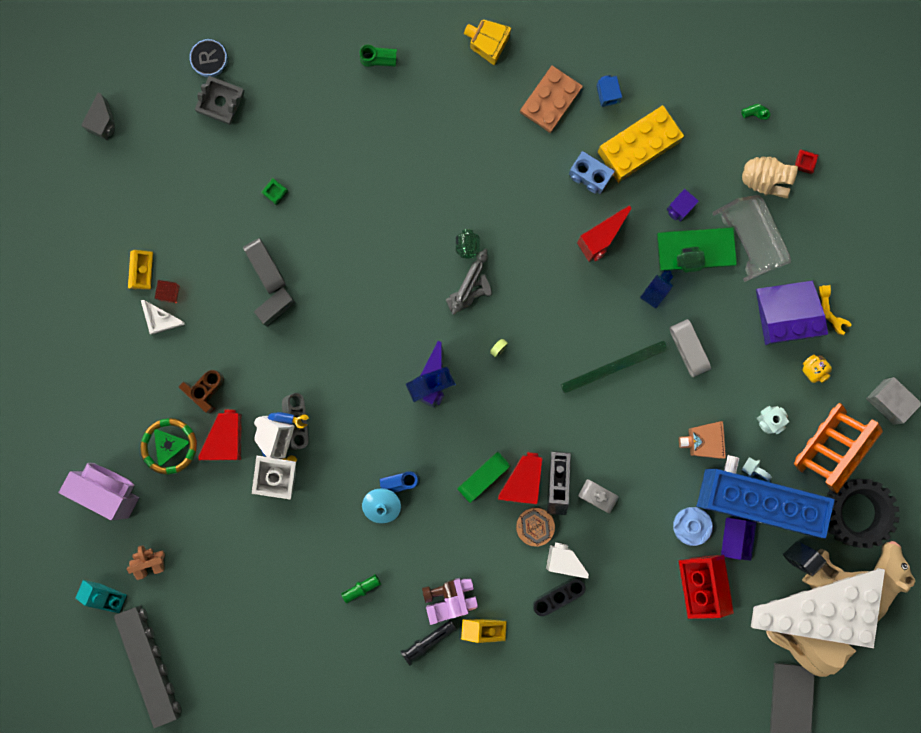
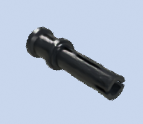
M449 620L421 641H414L412 646L400 652L411 666L413 661L420 656H425L428 649L456 631L457 628Z

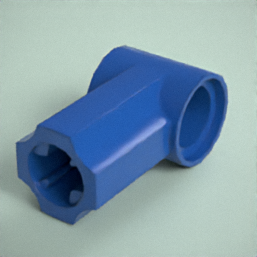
M405 472L380 478L381 488L388 489L394 493L413 489L419 484V476L415 472ZM409 474L415 478V482L411 486L405 482V478Z

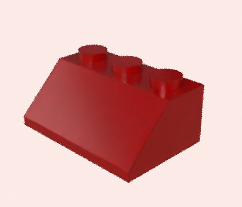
M724 555L679 560L688 619L722 618L734 614Z

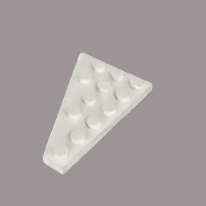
M877 568L876 570L861 573L851 578L848 577L822 587L819 586L809 591L790 595V597L755 606L753 608L751 627L874 648L885 570Z

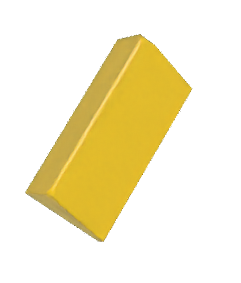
M132 250L130 252L128 289H151L153 252Z

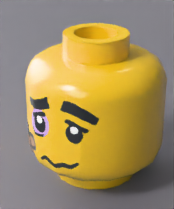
M814 354L803 362L804 367L802 371L812 383L819 381L824 383L831 377L829 373L832 371V367L822 355L816 356Z

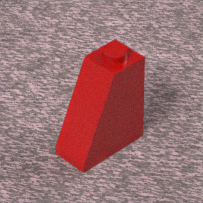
M224 410V413H218L199 454V460H241L242 414L236 413V410Z
M527 452V456L523 455L499 493L498 500L537 504L542 458L538 457V453Z

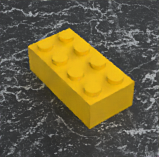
M662 105L602 144L598 149V154L606 166L614 170L613 176L619 183L679 144L684 135Z

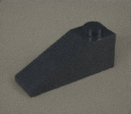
M551 452L547 514H567L571 453Z

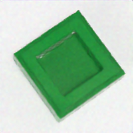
M272 178L261 193L277 205L288 190Z

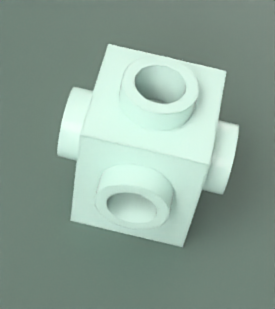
M778 406L766 407L760 412L762 415L757 417L759 426L767 434H779L786 429L785 425L789 422L785 410Z

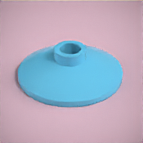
M379 488L366 494L362 502V509L369 520L376 523H388L399 515L401 502L394 492Z

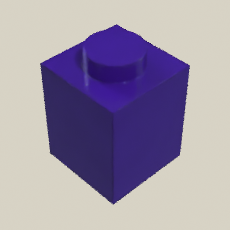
M684 188L666 210L669 211L668 214L674 220L678 219L681 222L698 203V200Z

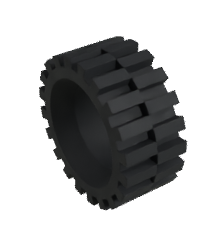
M870 479L847 480L838 493L829 490L827 495L830 496L829 498L835 499L829 522V534L835 535L834 539L848 546L873 548V545H882V540L888 541L891 538L888 534L889 532L895 533L897 528L893 526V523H899L900 517H895V512H900L899 506H893V503L897 501L895 496H889L888 494L891 491L888 488H882L883 484L873 482ZM856 494L866 496L873 504L875 511L872 524L861 532L851 530L845 524L842 516L845 502Z

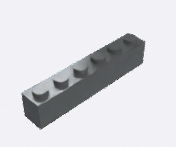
M140 605L115 615L114 619L153 727L156 728L178 719L181 716V706L178 701H175L173 695L175 690L166 676L168 675V670L165 664L161 662V651L153 640L155 635L153 629L148 626L146 610L142 609Z

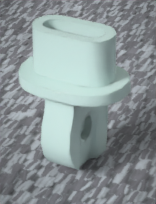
M749 457L742 471L749 474L748 477L750 478L756 474L770 482L772 476L759 468L760 460L755 461Z

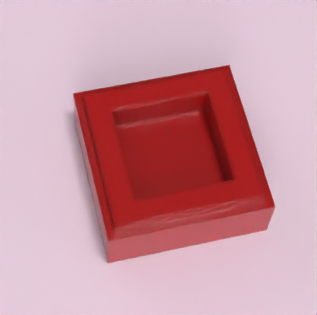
M800 149L794 166H798L799 171L812 174L818 155Z

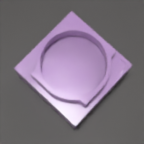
M87 463L83 471H70L59 491L61 495L109 520L129 518L139 499L136 495L131 494L135 486L132 481L95 463Z

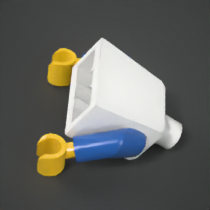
M283 412L270 413L268 416L258 417L254 422L257 427L255 442L260 447L263 456L296 462L297 458L293 455L285 458L295 427L293 423L298 428H304L308 424H303L301 419L307 420L309 417L301 415L296 418L292 414Z

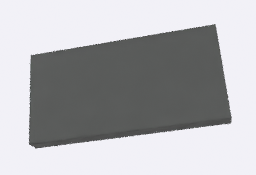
M774 663L770 733H811L814 675L802 667V665Z

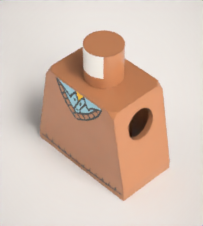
M723 421L690 428L689 436L679 437V447L690 448L691 456L717 459L726 458Z

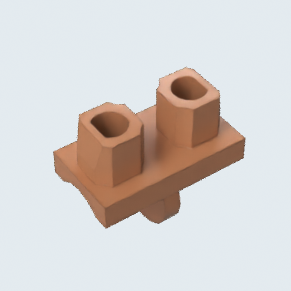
M143 545L139 546L138 553L133 554L134 560L129 562L130 566L127 567L128 573H133L135 578L140 580L147 576L146 568L152 567L154 574L163 572L165 569L163 561L165 557L164 551L161 550L153 553L152 548L146 550Z

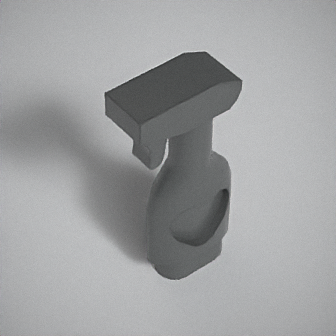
M485 275L480 276L479 281L474 285H481L482 288L470 293L467 301L462 303L463 309L469 307L477 297L482 295L491 296V288ZM458 292L449 295L450 297L446 299L451 312L452 303L457 300Z

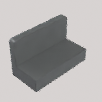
M282 287L258 307L254 313L263 325L267 327L296 302Z

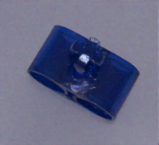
M664 270L660 276L657 274L640 297L655 309L673 287L669 283L673 278L671 271Z

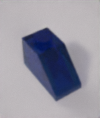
M448 366L421 375L406 384L413 402L425 399L456 385Z

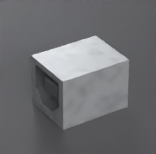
M895 377L884 379L866 398L893 425L905 423L921 406V402Z

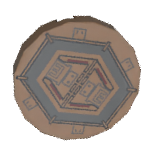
M530 508L519 516L516 530L519 538L524 543L539 547L551 540L555 532V523L552 516L547 514V511L541 508Z

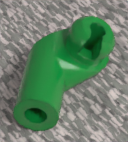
M755 104L741 110L743 118L754 115L759 119L767 120L771 116L769 109L760 104Z

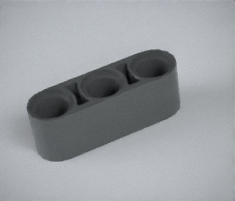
M260 238L243 246L245 253L269 294L286 285Z
M299 393L285 396L282 400L283 413L292 414L296 418L306 415L303 396ZM291 398L296 401L295 407L290 404ZM301 419L303 424H307L306 420ZM307 426L304 428L294 427L288 447L291 450H298L307 446ZM295 436L300 439L298 446L294 442Z

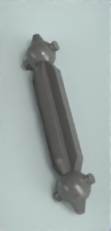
M486 248L477 254V260L472 264L457 293V300L452 303L453 315L463 309L462 303L467 301L483 269V263L488 259Z

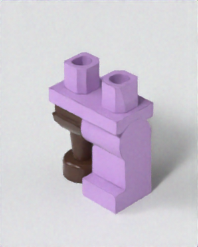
M456 578L434 589H431L429 586L422 588L425 603L432 602L433 597L444 596L445 600L427 605L426 609L430 625L466 615L469 611L478 608L476 596L466 599L464 594L465 591L474 589L472 579L461 580V578Z

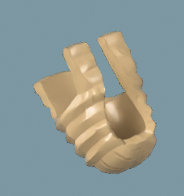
M756 157L745 164L742 179L748 188H752L753 191H758L760 194L763 193L765 196L771 194L788 198L790 189L775 186V184L793 185L797 176L798 166L784 165L776 158Z

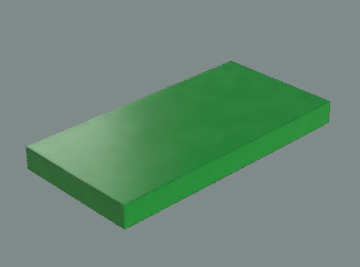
M733 228L657 233L660 271L737 265ZM691 247L694 255L684 254L683 248Z

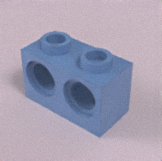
M582 151L570 169L569 175L576 183L585 184L592 193L601 194L611 179L614 170ZM579 166H584V167H586V168H587V172H586V173H581V172H579V171H578V167H579ZM595 176H600V177H602L603 182H602V183H597V182H595L594 177H595Z

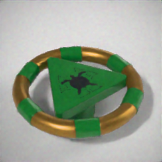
M173 418L161 419L153 423L144 432L140 446L141 455L147 466L157 473L167 475L178 473L192 462L196 454L197 441L195 434L181 420ZM171 425L177 426L182 429L189 441L157 429ZM153 433L155 435L158 465L148 453V443ZM190 444L187 455L180 464L162 467Z

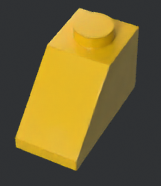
M463 619L461 639L476 643L505 641L507 621Z

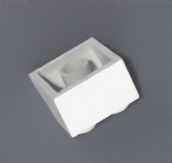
M257 456L252 494L291 499L296 476V462Z
M556 542L555 546L550 545L546 566L548 571L588 578L589 574L574 552L568 549V545Z

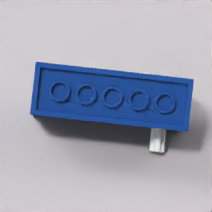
M728 455L724 471L705 469L696 507L826 539L835 499L736 474L739 458Z

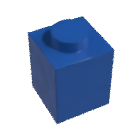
M611 75L601 77L596 86L601 107L619 104L622 95L617 76L611 77Z

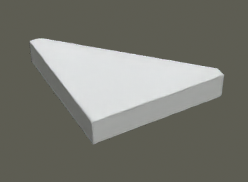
M141 300L151 335L185 325V322L145 300Z

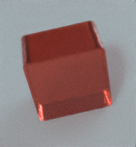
M158 280L155 299L163 302L177 303L180 285L174 282Z

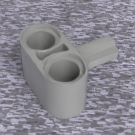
M588 479L578 497L609 514L619 498L616 494Z

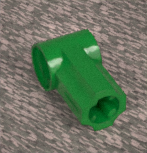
M369 44L364 45L360 49V62L366 67L373 65L396 67L397 49L376 48ZM371 53L373 56L367 59L363 55Z

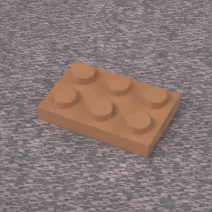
M551 66L521 108L520 113L551 133L583 86L554 66Z

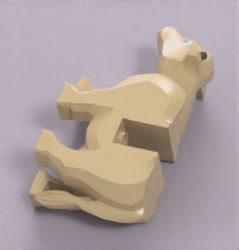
M889 541L882 545L881 557L874 570L877 568L885 570L878 621L886 614L897 594L908 592L916 582L911 574L910 566L903 557L901 546L894 541ZM820 549L818 553L823 556L827 564L813 577L806 574L802 581L813 589L869 571L845 572L831 563L829 553L826 550ZM766 631L772 642L789 650L802 667L819 677H827L830 674L837 673L856 652L849 644Z

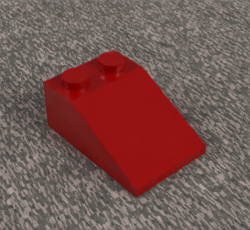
M630 205L580 236L577 244L589 262L593 259L596 262L605 256L607 248L632 209Z

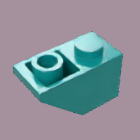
M83 580L76 599L87 607L120 613L127 595L102 584Z

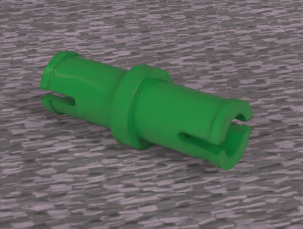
M374 574L363 582L359 581L354 587L342 592V598L345 603L348 604L361 595L364 597L368 591L380 586L381 582L378 576Z

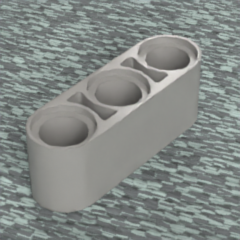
M687 319L669 328L670 333L690 375L695 377L711 370L709 360L690 321Z

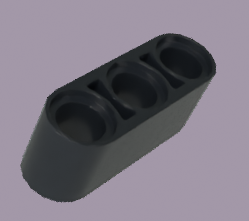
M798 541L783 553L785 559L792 566L811 577L827 564V561L816 550Z
M578 578L569 579L537 597L533 602L534 612L542 617L549 615L581 597L585 592V584ZM578 582L581 585L580 591L572 592L571 585ZM562 592L564 594L561 602L554 601L555 593ZM539 602L547 603L545 611L537 610Z

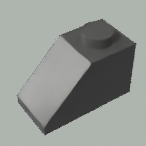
M97 93L81 126L86 131L107 140L114 132L115 122L107 99L101 93Z

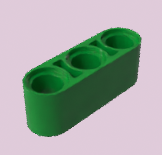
M497 451L457 490L471 503L511 465Z

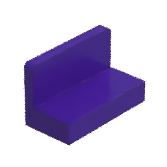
M726 518L721 555L751 561L756 522Z

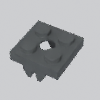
M209 76L206 84L201 85V93L198 92V103L195 111L231 125L245 91L240 87ZM222 96L226 99L224 106L219 107L215 104L217 97Z

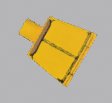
M482 20L478 28L468 24L464 35L472 38L470 48L495 65L511 35V28Z

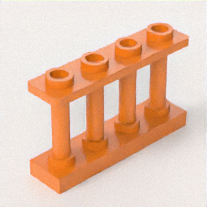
M838 403L830 411L829 417L820 424L817 433L813 438L809 439L805 449L797 455L794 465L800 472H803L808 467L827 479L825 483L835 493L839 492L883 432L879 423L874 420L864 425L847 416V411L841 403ZM842 421L859 430L861 434L857 440L853 441L835 431V428ZM830 436L850 447L846 455L841 456L823 446V444ZM820 452L836 461L838 465L834 471L830 472L814 463L812 459Z

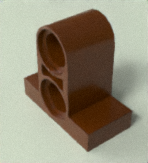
M209 370L193 387L184 381L178 387L203 411L211 414L215 407L208 401L224 384V376L218 371ZM216 374L218 381L215 384H211L210 377ZM203 388L205 395L199 399L197 391Z

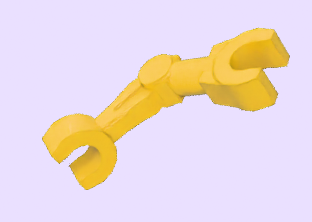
M819 286V295L825 318L833 324L832 327L838 334L844 335L846 332L841 329V325L844 324L846 327H850L851 323L840 317H835L830 311L829 297L831 286Z

